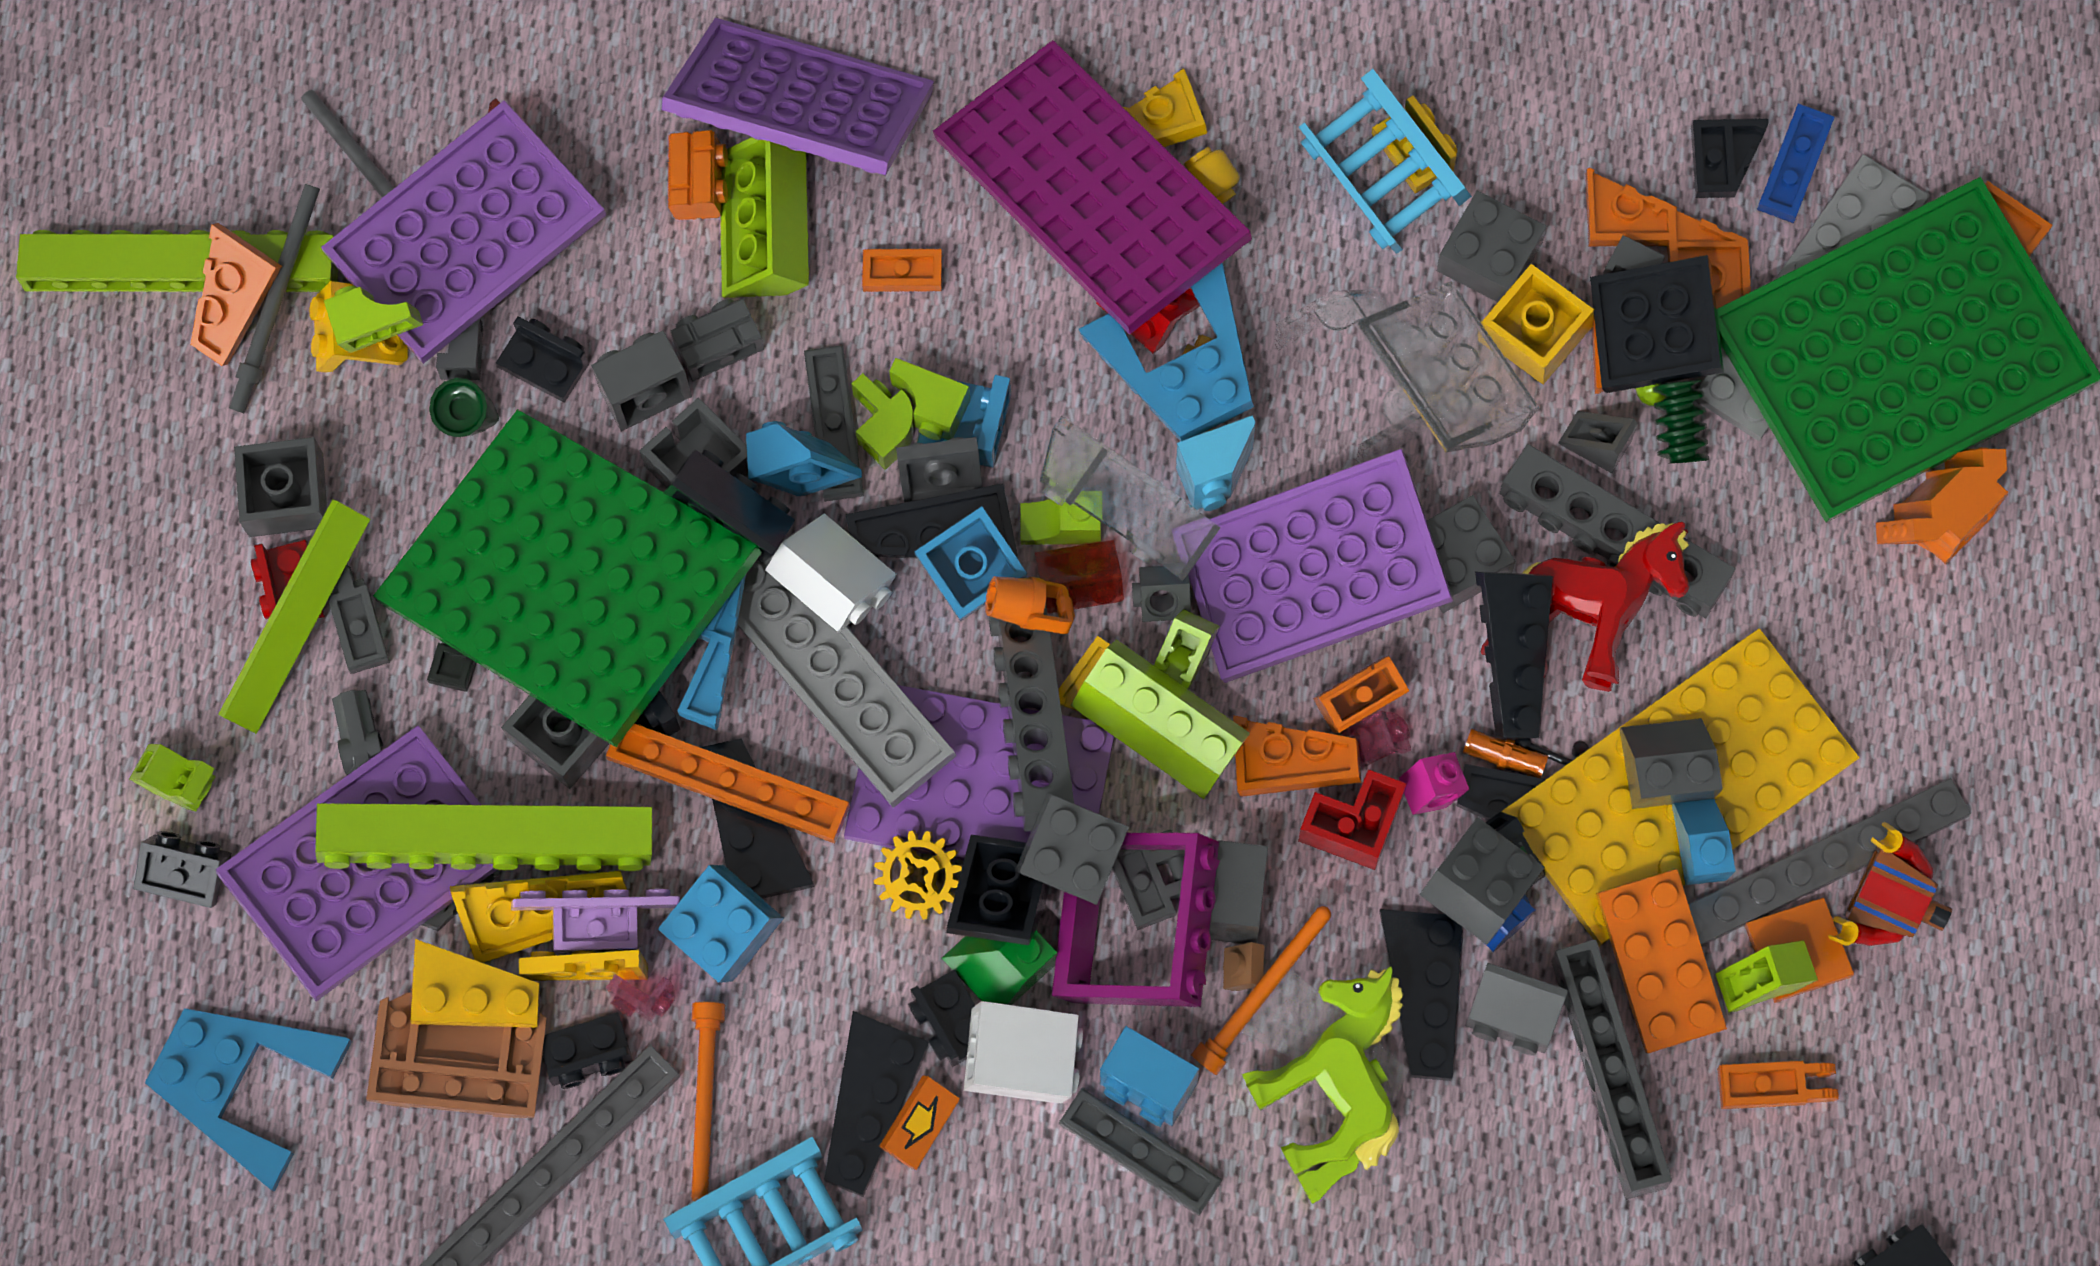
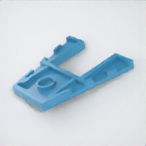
M1223 262L1190 287L1217 338L1148 373L1145 372L1122 326L1110 314L1079 328L1082 338L1099 353V356L1111 369L1113 368L1122 377L1127 386L1142 398L1150 410L1180 441L1200 435L1254 407Z
M746 575L699 636L700 639L709 642L677 710L681 717L717 730L719 727Z
M184 1008L145 1084L265 1186L275 1192L294 1153L221 1119L260 1045L333 1079L352 1041L341 1036Z

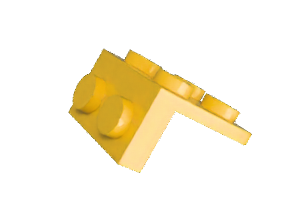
M330 281L312 298L309 315L310 319L314 320L315 334L311 342V354L313 357H316L317 372H333L346 359L391 365H402L408 359L407 345L398 335L352 353L337 345L324 300L334 297V293L337 290L353 286L352 284Z

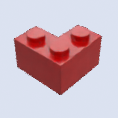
M1368 769L1354 806L1314 792L1300 828L1298 842L1376 870L1402 802L1407 783Z

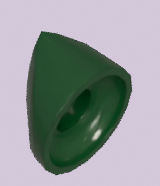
M454 378L444 381L435 389L430 399L429 412L432 422L439 431L448 436H472L484 432L499 421L497 410L491 399L478 385L468 379Z

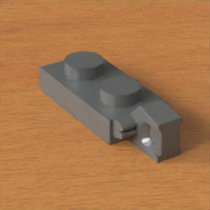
M347 563L328 601L347 668L350 674L390 663L369 588L363 578L354 581L351 567Z

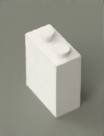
M825 513L784 540L765 571L837 632L851 622L854 625L859 624L872 607L876 610L881 608L892 594V591L888 588L897 575Z
M981 1001L971 1009L964 1091L1051 1103H1063L1070 1099L1072 1093H1076L1079 1084V1070L1074 1068L1075 1052L1080 1051L1083 1040V1030L1078 1027L1079 1015Z

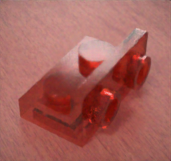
M1114 540L1035 552L1039 578L1067 587L1074 609L1122 602L1124 600L1122 574ZM1046 597L1048 614L1058 612L1056 606L1057 599Z

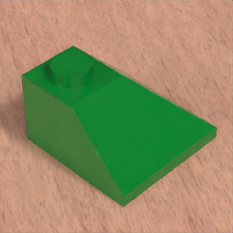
M1035 930L1030 945L965 936L942 957V960L952 970L956 971L959 978L981 1001L1012 1005L1055 966L1058 953Z

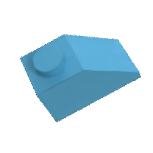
M1715 799L1673 803L1672 808L1685 885L1726 881L1736 872L1729 829Z

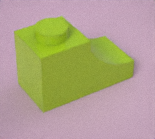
M343 287L334 293V297L324 300L337 345L350 353L423 325L419 310L407 301L392 305L380 304L375 302L373 295L362 287Z
M895 358L889 371L891 385L899 390L902 389L915 406L913 413L915 427L918 428L922 435L932 440L939 441L941 438L946 440L954 438L971 400L969 386Z
M1060 492L1059 496L1049 500L1020 503L1021 545L1101 544L1100 492Z
M1183 609L1174 618L1154 666L1189 690L1208 655L1220 626Z
M1805 941L1767 946L1715 973L1728 1013L1743 1010L1781 995L1791 994L1818 980Z

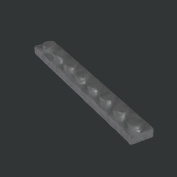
M1951 778L1689 904L1701 946L1745 926L1747 922L1757 920L1866 867L1876 848V845L1871 842V838L1874 837L1879 841L1887 835V829L1881 825L1883 822L1889 823L1904 837L1916 843L1968 818L1971 812Z
M649 1045L420 1266H484L674 1084L680 1078L679 1073Z

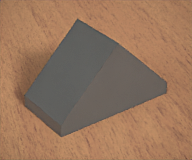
M1577 411L1558 443L1604 470L1613 473L1632 442L1638 423L1633 418Z

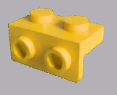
M1412 95L1406 99L1404 109L1451 170L1454 171L1456 154L1458 152L1454 141L1447 133L1442 135L1435 125V117L1430 108L1425 103L1420 105ZM1391 117L1372 127L1371 134L1373 137L1387 127L1385 123ZM1405 137L1400 142L1398 139L1394 140L1383 150L1394 166L1397 167L1410 156L1408 152L1414 147ZM1427 167L1423 171L1418 169L1405 181L1416 194L1431 185V182L1437 177Z

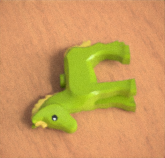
M1391 966L1383 969L1380 973L1370 969L1365 978L1352 980L1329 979L1324 981L1319 987V994L1323 1002L1339 1007L1345 1014L1324 1030L1304 1055L1294 1058L1288 1064L1276 1070H1256L1242 1074L1260 1110L1265 1109L1293 1091L1315 1080L1337 1110L1344 1116L1345 1119L1339 1130L1324 1142L1306 1146L1292 1142L1281 1147L1284 1156L1312 1204L1319 1201L1341 1177L1354 1172L1359 1161L1363 1164L1365 1170H1368L1371 1166H1377L1380 1155L1387 1156L1398 1136V1121L1393 1113L1388 1096L1381 1085L1388 1081V1078L1377 1058L1368 1061L1365 1056V1051L1370 1046L1379 1043L1384 1035L1393 1030L1392 1024L1401 1016L1399 1011L1403 1006L1400 1002L1403 998L1401 987H1399V979L1393 977ZM1327 1162L1318 1170L1305 1171L1317 1164Z

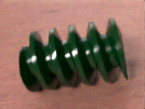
M1702 380L1661 383L1652 388L1654 393L1665 396V399L1654 403V408L1666 412V415L1655 420V424L1667 427V431L1657 435L1656 440L1668 443V447L1657 452V456L1669 459L1670 463L1668 464L1709 460L1708 455L1697 452V449L1708 444L1707 439L1696 436V433L1707 428L1706 423L1695 420V417L1706 412L1705 407L1693 404V401L1704 397V391L1692 388V385Z

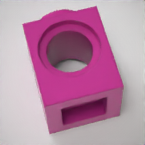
M1455 752L1421 758L1398 778L1399 781L1407 783L1404 794L1412 815L1447 808L1469 790Z

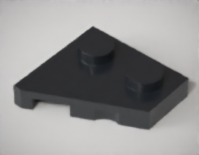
M1768 119L1692 121L1691 138L1695 198H1735L1766 132Z

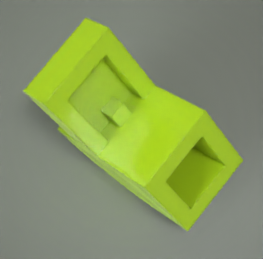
M862 373L851 383L853 396L873 416L856 430L857 442L886 470L897 460L896 448L909 446L912 442L915 430L912 405L902 389L892 397L883 383L878 379L872 382Z
M148 744L129 780L166 800L196 812L202 800L209 792L216 776L212 774L215 768L201 760H187L162 744Z

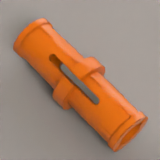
M1472 728L1463 750L1464 754L1496 764V769L1504 771L1507 768L1537 778H1541L1549 757L1548 755L1514 744L1515 740L1510 738L1504 741Z

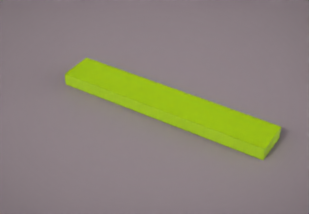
M332 499L218 715L257 734L370 521L368 517Z

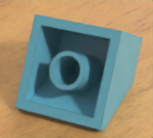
M1253 415L1177 443L1176 470L1193 511L1204 508V511L1218 509L1226 504V499L1232 496L1253 450L1256 423Z

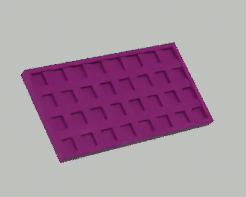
M1054 40L933 130L935 140L1129 334L1252 240L1251 231Z

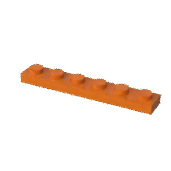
M635 723L617 747L610 744L605 755L607 760L834 844L850 808L849 802Z

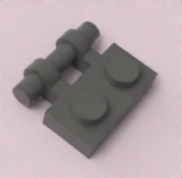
M1166 830V831H1163V832H1161V833H1173V832H1172V830ZM1119 850L1112 870L1137 931L1176 916L1171 900L1180 898L1185 850H1156L1153 852L1151 850ZM1163 864L1169 865L1175 880L1174 883L1166 886L1158 870V866Z

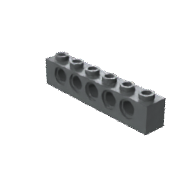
M1529 444L1526 445L1502 481L1499 492L1504 497L1503 501L1510 508L1518 512L1527 510L1537 516L1539 524L1548 531L1558 533L1560 530L1573 538L1572 543L1581 551L1592 554L1595 551L1608 559L1607 564L1609 567H1615L1618 564L1619 556L1624 553L1626 543L1628 541L1633 542L1638 531L1643 532L1647 527L1653 529L1656 524H1661ZM1540 487H1547L1554 492L1555 497L1543 499L1537 495L1535 490ZM1582 508L1588 512L1590 517L1585 520H1578L1571 515L1570 510ZM1610 528L1617 529L1623 534L1624 539L1613 541L1605 535L1604 531ZM1684 538L1689 544L1683 551L1684 569L1692 575L1694 580L1689 583L1690 588L1688 592L1681 598L1671 597L1666 589L1656 581H1653L1649 592L1658 596L1664 593L1676 600L1677 607L1685 614L1696 617L1699 614L1706 619L1730 582L1736 568Z
M1046 603L1043 615H1048ZM989 617L991 636H998L1000 646L993 648L995 671H1003L1004 683H998L1000 707H1008L1009 719H1003L1005 744H1013L1014 755L1008 756L1010 780L1018 781L1019 792H1013L1015 817L1022 816L1024 832L1032 831L1047 793L1074 804L1051 634L1048 631L1037 629L1020 628V625ZM1021 636L1029 640L1026 642H1017L1013 640V638ZM1021 672H1029L1034 676L1029 678H1023L1018 676L1017 674ZM1025 708H1035L1039 712L1027 714L1022 710ZM1030 744H1040L1044 748L1041 750H1031L1027 746ZM1036 780H1044L1048 782L1049 785L1045 787H1037L1034 786L1032 782Z
M1595 939L1555 951L1551 963L1558 986L1568 990L1564 1005L1625 1200L1665 1190L1672 1182V1178L1597 941Z

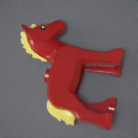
M1684 522L1668 525L1663 523L1656 524L1653 529L1647 527L1643 532L1638 531L1634 541L1626 543L1624 553L1620 554L1618 564L1615 567H1606L1604 562L1591 557H1583L1581 561L1551 558L1543 562H1536L1522 572V574L1553 576L1549 623L1562 613L1597 627L1593 647L1582 678L1583 683L1588 688L1610 692L1612 691L1613 684H1619L1616 650L1620 646L1623 632L1635 618L1646 600L1653 581L1662 585L1671 597L1681 598L1688 592L1690 587L1684 569L1683 551L1689 544L1684 540L1688 534ZM1488 638L1482 645L1480 651L1482 655H1485L1484 646H1488ZM1545 661L1544 678L1546 677L1547 669H1548V664H1547L1546 661Z

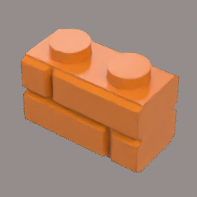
M711 130L695 131L691 134L688 132L672 133L669 135L668 208L676 220L719 218L721 216V203L728 202L727 183L725 179L721 180V167L728 166L727 147L725 143H720L715 132Z
M1386 656L1313 699L1332 732L1340 733L1409 692V689L1392 659Z

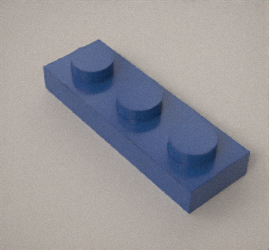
M1797 104L1757 207L1758 211L1794 223L1835 118L1834 116Z

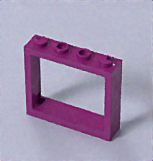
M1126 833L1120 850H1185L1170 987L1090 985L1100 898L1096 905L1064 891L1052 996L1078 1004L1201 1007L1203 985H1206V958L1211 945L1209 933L1211 913L1216 901L1214 886L1216 869L1220 863V860H1218L1219 841L1200 833Z

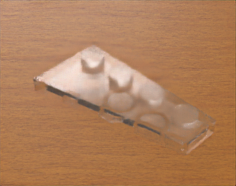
M1290 969L1246 1024L1241 1033L1294 1059L1304 1055L1318 1036L1331 1024L1340 1019L1344 1013L1334 1005L1323 1002L1318 991ZM1377 1043L1365 1051V1056L1368 1061L1377 1058L1388 1078V1081L1381 1085L1388 1096L1391 1106H1393L1410 1069L1382 1045Z

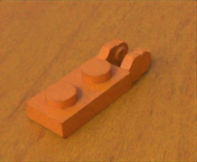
M1803 1061L1727 1064L1719 1065L1717 1068L1721 1109L1806 1105V1103L1834 1102L1839 1100L1838 1089L1820 1088L1806 1090L1805 1077H1830L1836 1074L1835 1064L1833 1063L1804 1064Z

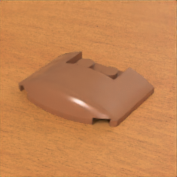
M410 989L411 992L403 994L390 1002L389 996L380 1000L366 1097L367 1101L403 1108L438 1109L493 1115V1117L535 1118L547 1018L540 1012L538 1028L411 1024L412 989Z

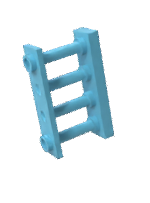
M1372 69L1361 77V80L1368 87L1362 93L1365 97L1316 135L1304 122L1299 126V129L1306 138L1300 143L1314 161L1321 156L1374 225L1369 230V233L1382 250L1389 245L1397 254L1403 249L1394 239V236L1442 198L1446 201L1452 196L1460 206L1472 196L1375 70ZM1383 107L1391 117L1385 123L1387 127L1340 164H1337L1325 147L1373 109L1377 112ZM1406 137L1414 147L1408 152L1410 156L1360 194L1348 179V176L1394 140L1398 139L1400 142ZM1429 167L1437 177L1431 182L1433 186L1383 224L1371 209V206L1418 169L1423 171Z
M813 1137L663 1218L674 1239L682 1236L684 1240L690 1241L703 1266H722L704 1232L707 1229L705 1223L720 1215L722 1220L727 1219L751 1266H800L834 1247L836 1252L850 1247L858 1241L856 1234L863 1231L857 1217L844 1223L816 1171L818 1168L816 1161L822 1159L823 1156ZM793 1174L796 1179H802L830 1231L807 1244L779 1192L781 1188L779 1182ZM756 1194L759 1199L764 1198L793 1252L771 1265L741 1211L744 1209L742 1202Z

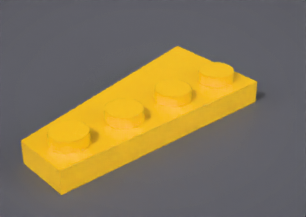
M621 871L450 886V893L473 957L481 963L553 940V910H511V901L513 899H520V892L545 891L546 898H562V891L585 890L587 891V898L604 897L605 890H627Z

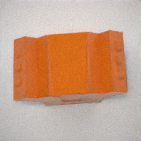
M1979 447L1977 449L1964 450L1944 462L1945 469L1926 472V479L1902 503L1893 504L1894 521L1876 522L1877 544H1917L1932 552L1944 564H1947L1993 518L1999 510L2001 503L2008 496V491L1996 482L2007 471L2006 449Z

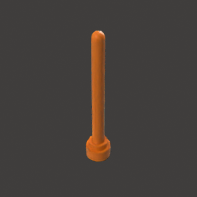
M1320 906L1314 911L1214 1039L1209 1038L1205 1044L1200 1042L1191 1053V1056L1211 1073L1217 1076L1227 1062L1224 1059L1229 1054L1226 1051L1227 1048L1330 920L1331 911L1328 907Z
M717 1002L692 1003L691 1021L695 1022V1029L699 1030L691 1192L693 1202L707 1195L709 1189L716 1031L720 1030V1023L725 1022V1004Z

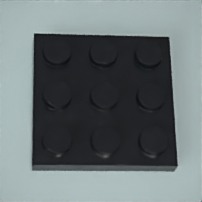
M1708 255L1590 277L1601 383L1605 393L1724 372L1712 267Z

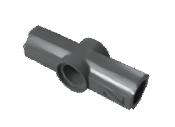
M350 690L332 698L341 740H338V750L346 775H349L380 753V747L383 746L381 735L375 728L371 702L366 690Z

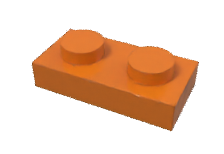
M863 249V292L942 291V249Z

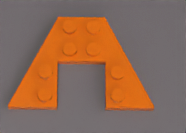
M1587 168L1585 179L1588 247L1617 246L1624 235L1644 246H1667L1668 262L1708 255L1711 260L1716 309L1751 292L1748 239L1733 232H1724L1716 224L1701 218V221L1677 211V207L1654 196H1644L1638 193L1636 188L1628 184L1624 187L1594 173L1595 169ZM1593 317L1592 342L1595 394H1599L1603 392L1601 383L1595 319Z

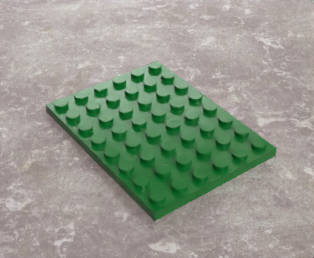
M1981 177L1717 309L1720 343L1826 523L1948 461L1959 452L1971 449L2100 382V372Z
M517 409L373 597L389 610L614 747H617L762 552L758 546L738 534L736 535L719 523L694 511L689 506L664 494L661 490Z

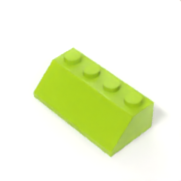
M751 137L727 149L728 166L721 167V180H726L728 188V202L721 203V280L723 298L786 296L809 285L806 152L794 151L787 146Z
M1117 639L1106 648L1070 705L1202 799H1205L1250 734L1247 730Z

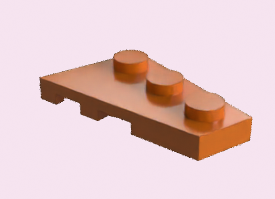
M1233 715V721L1250 733L1235 754L1237 791L1240 797L1362 782L1359 743L1356 738L1314 730L1305 732L1284 728L1282 724L1248 721L1245 717Z

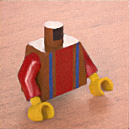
M1887 822L1881 824L1887 829L1886 837L1879 841L1874 837L1871 838V842L1876 845V848L1844 914L1847 919L1839 916L1833 918L1834 922L1842 925V930L1837 936L1829 935L1828 938L1845 946L1853 943L1868 946L1898 943L1904 936L1914 937L1921 922L1943 931L1949 921L1952 908L1932 899L1938 887V884L1932 880L1934 868L1919 845L1904 837Z

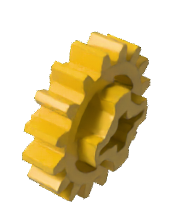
M915 830L909 831L907 842L899 835L893 837L896 848L893 850L883 847L881 852L887 859L885 862H876L874 865L875 868L883 871V876L875 879L874 884L884 885L886 889L879 898L884 900L891 897L894 900L890 909L892 912H896L901 907L906 908L905 918L911 919L916 910H919L923 920L928 919L930 908L932 907L938 914H942L945 912L942 901L946 900L951 903L954 901L955 895L950 891L952 888H957L959 880L955 879V873L960 872L963 865H953L952 859L959 852L957 849L948 852L944 850L948 840L945 837H942L936 843L932 842V831H926L922 839H918ZM912 847L927 848L937 855L930 859L919 857ZM899 857L898 860L902 865L900 876L893 881L892 870L896 859ZM913 864L917 868H927L928 873L924 876L925 886L920 881L913 883L910 880V876L914 873ZM945 868L946 879L939 893L936 880L938 872ZM907 891L917 892L925 902H913L904 898L901 894Z

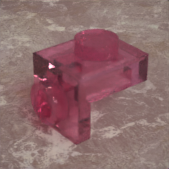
M1379 711L1341 731L1342 736L1357 739L1361 768L1390 754H1405L1411 751L1408 741L1410 738L1409 728L1404 719L1397 713Z
M616 974L606 986L608 993L613 997V1000L610 1002L613 1007L628 1017H631L636 1012L649 1022L654 1019L656 1014L662 1017L668 1011L675 998L671 994L674 986L665 977L660 980L650 996Z

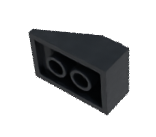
M970 835L946 933L1030 945L1044 911L1050 885L1016 871L1027 842Z

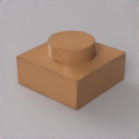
M1251 942L1224 948L1223 989L1241 991L1254 988L1264 976V945Z

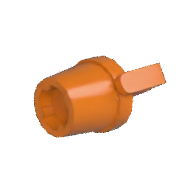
M994 576L989 583L985 601L987 616L1020 625V628L1037 629L1059 634L1069 633L1075 619L1072 599L1069 597L1068 589L1064 585L1035 577L1014 578ZM1046 597L1057 599L1056 606L1059 617L1043 615Z

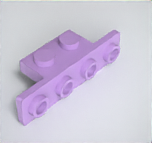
M670 889L645 890V897H629V890H605L604 897L587 898V891L585 890L562 891V898H546L545 891L520 892V899H513L511 901V910H553V951L637 950V909L675 908L680 902V896H670Z

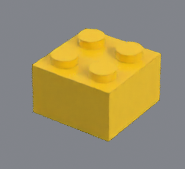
M1530 264L1482 320L1481 340L1544 385L1593 327L1594 309L1533 264Z

